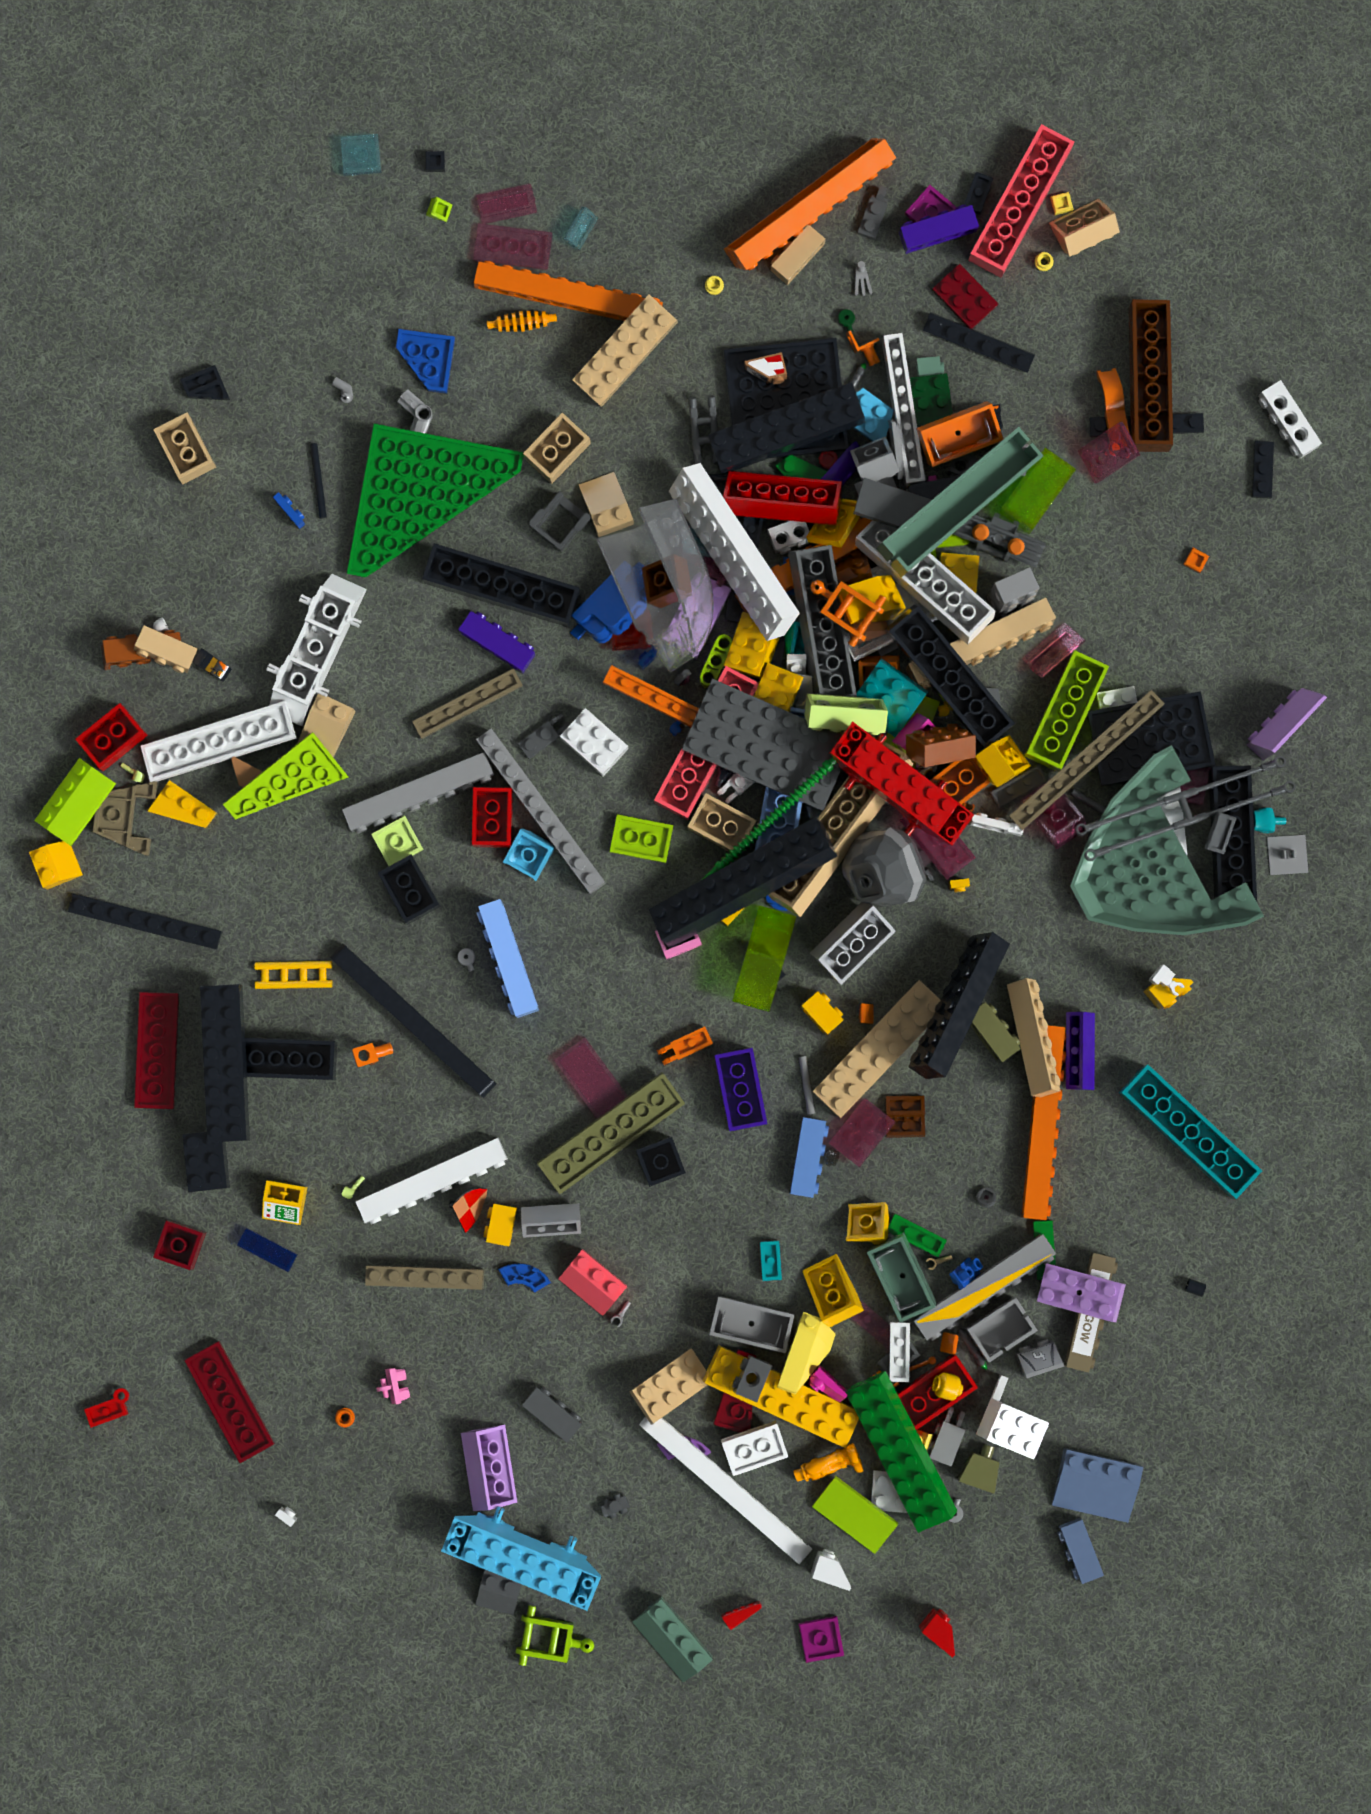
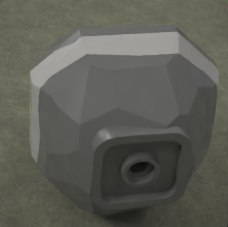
M892 827L865 832L859 835L851 844L842 863L844 878L855 897L861 902L877 907L915 901L926 884L924 864L915 842L904 831Z

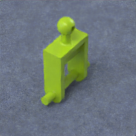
M528 1605L527 1615H522L521 1621L525 1622L522 1646L516 1647L515 1652L520 1655L519 1665L526 1666L528 1656L567 1663L571 1647L581 1648L585 1653H589L594 1649V1642L591 1639L576 1640L572 1638L574 1623L535 1616L536 1606ZM533 1624L552 1627L548 1652L529 1649ZM560 1628L568 1630L564 1654L556 1653Z

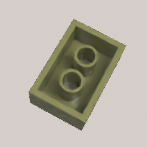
M984 1002L980 1005L970 1027L999 1064L1021 1049L1019 1046L1020 1041L1014 1034L1011 1035L1007 1031L1009 1027L1003 1019L999 1020L995 1015L997 1011L991 1003L987 1004Z

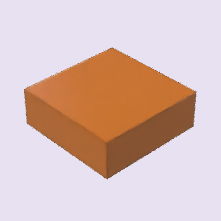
M1192 547L1183 565L1201 573L1209 556Z

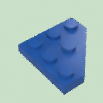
M399 329L396 343L398 352L428 391L447 394L455 337Z

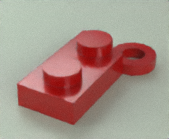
M119 1388L113 1394L114 1399L84 1409L90 1428L129 1414L125 1404L129 1399L128 1390ZM120 1392L125 1394V1398L122 1400L118 1398Z

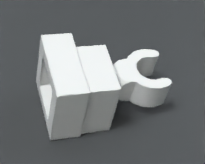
M1160 965L1148 980L1154 985L1160 983L1162 986H1168L1174 996L1179 995L1175 992V986L1178 985L1180 988H1184L1182 983L1172 980L1176 974L1165 965Z

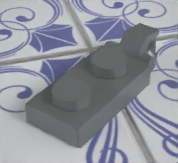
M880 186L877 195L872 194L857 234L873 240L876 239L888 205V199L884 198L887 191L886 187Z

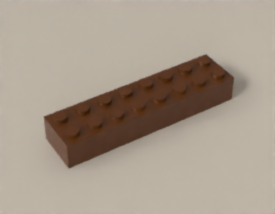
M1132 299L1129 306L1131 452H1169L1173 446L1170 300Z

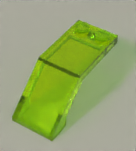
M759 906L732 1002L767 1012L770 1011L796 916Z

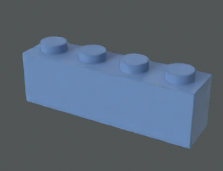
M802 1117L790 1194L811 1198L814 1197V1194H818L819 1183H816L817 1175H821L822 1164L819 1161L820 1156H824L826 1145L822 1144L823 1137H827L829 1129L826 1121Z

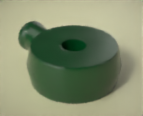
M845 309L838 314V322L841 326L847 328V332L850 330L853 332L852 325L855 322V315L851 310Z

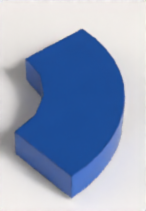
M509 1264L498 1269L508 1286L514 1283L524 1284L530 1287L534 1293L551 1283L542 1271L527 1264Z

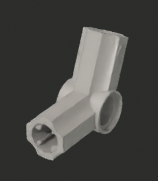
M406 390L397 402L414 416L410 431L427 434L430 422L433 419L432 410L411 391ZM423 410L429 412V416L425 419L419 417L420 412Z

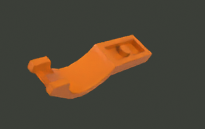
M1116 368L1106 372L1099 370L1096 374L1104 393L1105 418L1112 451L1131 448L1132 443L1125 414L1123 388Z

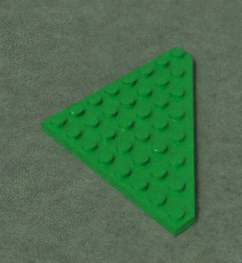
M374 424L347 574L364 578L368 577L521 472L524 452Z

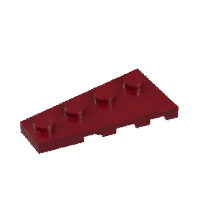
M739 1349L736 1351V1353L746 1358L748 1355L756 1358L754 1354ZM723 1392L713 1424L738 1433L750 1430L752 1405Z

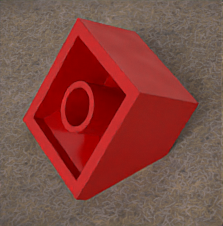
M933 1608L919 1625V1628L925 1636L953 1658L955 1656L952 1625L949 1622L950 1618L940 1608L938 1611Z

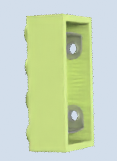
M807 693L804 716L808 728L812 730L830 729L833 732H841V730H846L853 721L869 734L879 735L886 731L888 710L883 699Z

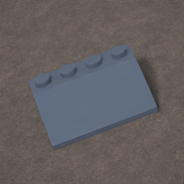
M1064 1448L1052 1506L1128 1523L1140 1486L1143 1467L1130 1462Z

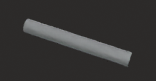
M806 1056L799 1057L806 1109L807 1114H814Z

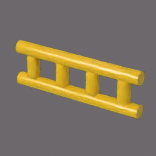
M332 961L255 962V970H261V981L255 982V989L332 988V980H326V968H332ZM288 969H299L300 981H288ZM307 969H319V980H307ZM269 970H280V981H269Z

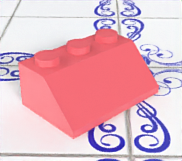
M584 1249L580 1251L559 1277L563 1284L602 1316L627 1288L625 1283Z

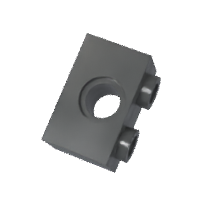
M748 1355L747 1359L743 1358L740 1365L742 1370L740 1376L735 1377L732 1385L734 1388L733 1392L758 1402L772 1365L751 1355ZM749 1373H755L756 1379L748 1383L746 1376Z

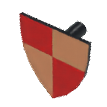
M471 1189L461 1195L456 1201H450L449 1207L453 1209L464 1233L478 1219L488 1189Z

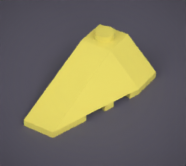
M803 1312L777 1388L796 1395L809 1376L830 1352L835 1333L821 1321V1318Z

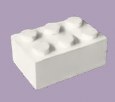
M586 708L560 735V739L602 777L628 750V745Z
M991 1398L976 1435L1034 1459L1049 1423Z

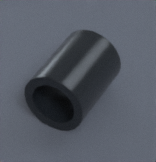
M1189 1278L1185 1291L1202 1297L1206 1284Z

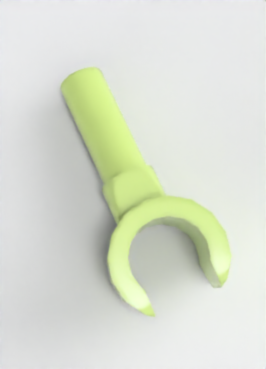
M124 763L121 764L123 769L134 774L132 777L133 781L143 783L145 778L143 773L130 768Z
M361 1176L352 1188L345 1186L342 1196L351 1199L357 1187L365 1178Z

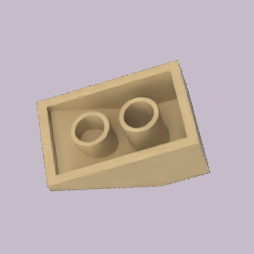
M614 472L579 484L598 538L634 525L630 509Z
M318 694L310 709L298 743L313 732L332 757H334L355 714V710L328 696L325 697Z

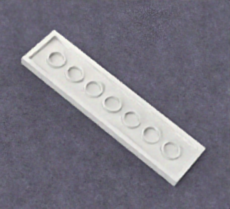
M283 701L141 745V750L150 782H157L232 759V757H238L296 739L287 703Z

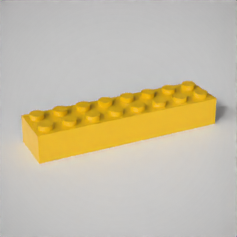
M718 1345L702 1380L705 1384L839 1446L847 1447L859 1421V1417L852 1406L838 1402L820 1391L816 1392L805 1384L796 1395L779 1389L777 1386L781 1373L772 1369L769 1372L758 1402L737 1395L733 1392L734 1388L732 1385L735 1377L740 1376L742 1371L740 1365L743 1358L746 1357ZM749 1373L746 1376L748 1383L756 1379L755 1373Z

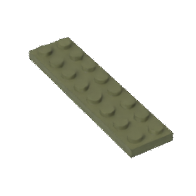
M661 1072L539 1160L537 1164L557 1192L561 1194L685 1103L664 1073Z

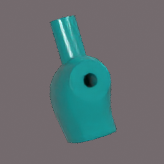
M1272 808L1253 810L1254 831L1269 834L1275 831V825L1286 824V818L1275 817Z

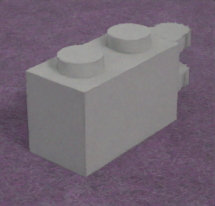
M953 1407L948 1408L941 1424H936L934 1429L936 1437L934 1442L931 1441L928 1448L931 1459L948 1466H952L965 1433V1429L961 1427L965 1412L961 1411L958 1414L955 1425L949 1422L954 1412Z

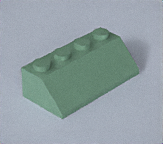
M662 1596L632 1621L682 1682L700 1672L713 1660L711 1653Z

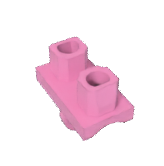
M385 1369L386 1378L380 1379L381 1387H377L376 1390L377 1392L382 1391L384 1398H388L390 1395L391 1404H400L402 1400L410 1397L408 1387L399 1389L397 1382L406 1380L405 1369Z

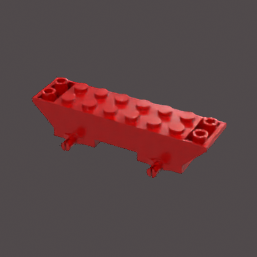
M852 721L830 751L832 757L839 764L838 766L849 777L843 787L850 791L855 782L861 783L867 789H871L899 810V813L910 823L904 831L909 837L917 828L953 846L974 814L943 791L947 785L946 782L940 779L936 786L884 746L883 742L887 739L884 734L880 733L878 738L875 739Z

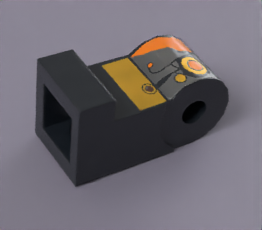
M201 648L193 660L196 666L223 682L232 670L203 648Z

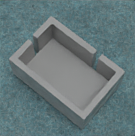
M1014 1296L965 1328L988 1363L1003 1354L999 1348L1003 1347L1004 1350L1008 1351L1038 1331L1028 1315L1022 1316L1026 1312Z

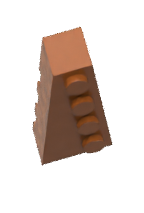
M175 630L163 632V634L181 641L180 632H175ZM136 634L126 635L125 638L121 639L111 636L102 641L101 651L104 670H110L111 665H117L120 668L128 667L132 662H136L139 665L147 664L153 658L149 656L144 658L136 654L137 651L134 650L138 639Z

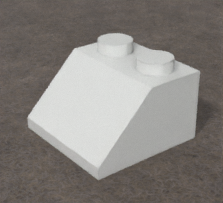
M823 1549V1551L818 1550L811 1570L812 1578L850 1591V1583L834 1552Z

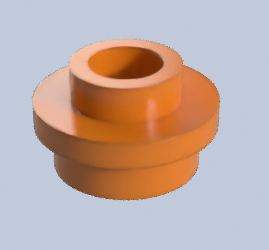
M341 1408L335 1415L336 1423L341 1427L351 1426L355 1420L354 1412L349 1408ZM343 1414H347L349 1416L348 1421L342 1420Z

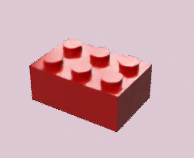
M119 703L75 740L97 767L105 771L146 738L148 734L125 706Z
M473 787V847L511 848L512 788Z

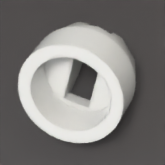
M163 618L156 620L153 624V629L163 633L169 630L168 626H165L167 624Z

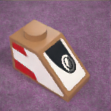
M782 352L745 361V370L767 383L779 384L784 382V379H787Z

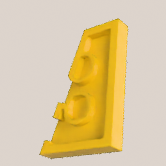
M170 780L148 810L150 813L207 828L217 812Z

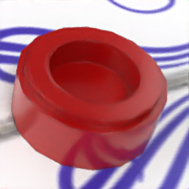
M834 451L822 452L819 456V464L824 469H830L838 460Z

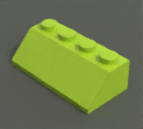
M79 758L34 821L72 846L116 783Z

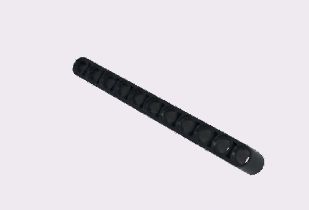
M342 943L330 956L340 968L479 1095L485 1098L496 1086L497 1083L476 1066L472 1060L464 1055L460 1049L418 1013L414 1007L406 1002L403 997L349 950L346 945Z

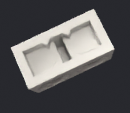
M788 521L768 529L767 532L775 554L780 552L783 555L790 552L792 547L798 545V548L809 544L806 536L810 531L806 522ZM800 529L804 532V535L796 537L794 531ZM783 536L786 538V543L779 544L776 538Z

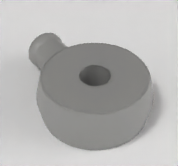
M469 948L461 949L457 955L458 962L463 966H467L469 972L475 970L472 965L475 961L474 951Z
M954 1499L957 1512L952 1519L948 1520L951 1523H957L963 1518V1510L959 1506L961 1499Z

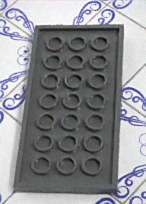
M711 679L681 750L790 797V793L793 794L794 789H798V785L802 786V782H806V778H810V774L815 773L814 770L818 771V767H822V763L832 757L830 751L842 735L829 729H822L821 731L808 728L806 719L715 679ZM836 763L831 772L827 771V775H823V779H819V783H814L815 787L811 786V790H807V794H803V798H798V800L823 811L841 768L838 766L839 764Z

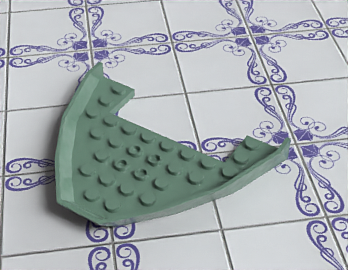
M1172 745L1154 754L1111 799L1099 821L1157 802L1158 798L1191 781ZM1161 806L1094 829L1086 843L1070 885L1088 920L1137 932L1190 935L1245 926L1264 917L1246 882L1211 900L1174 830L1114 849L1110 853L1096 857L1093 861L1085 859L1084 854L1088 849L1095 850L1104 846H1111L1170 826ZM1088 852L1087 856L1089 858H1093L1094 854L1092 852Z

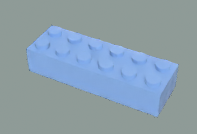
M499 899L478 906L480 911L476 913L481 925H485L486 929L483 930L486 941L491 943L492 948H489L492 960H497L498 966L495 967L497 975L500 979L503 978L504 984L501 985L503 993L506 997L509 996L510 1003H507L510 1013L519 1018L539 1011L503 902Z

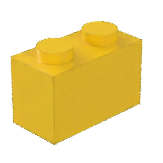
M495 1203L493 1207H489L487 1218L490 1219V1224L485 1226L483 1236L487 1238L486 1242L510 1246L517 1212L516 1207Z

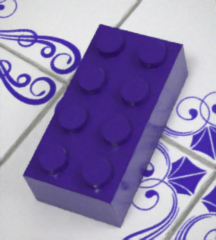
M753 1048L714 1055L729 1132L766 1125V1113Z

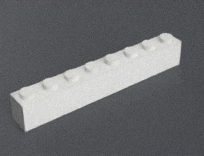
M898 333L884 335L882 346L891 404L894 410V421L896 424H899L905 471V478H903L904 487L908 488L910 485L924 483L925 475L919 436L916 430L917 423L903 334Z
M496 1138L358 1200L356 1204L364 1223L370 1222L372 1225L381 1221L380 1217L388 1214V1217L399 1213L398 1208L405 1206L408 1209L416 1205V1200L423 1198L425 1201L434 1197V1192L441 1190L443 1193L452 1189L451 1185L456 1182L461 1185L470 1181L469 1177L474 1174L477 1177L488 1173L487 1168L494 1166L497 1169L505 1165L504 1161L508 1158L499 1138Z

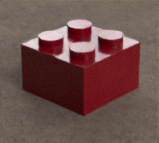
M166 1220L153 1258L193 1270L207 1232L172 1220Z

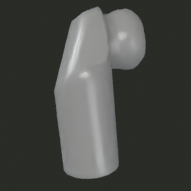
M336 377L332 385L341 390V401L344 403L351 402L353 399L352 386Z

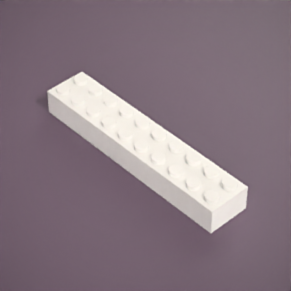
M701 463L682 468L669 490L671 497L679 506L681 512L700 538V541L719 567L721 573L766 641L784 636L800 614Z

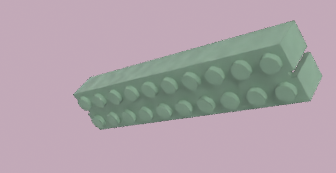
M1020 427L1009 434L876 548L887 562L889 560L892 561L890 566L901 578L1044 456L1033 443L1023 451L1022 447L1030 439Z

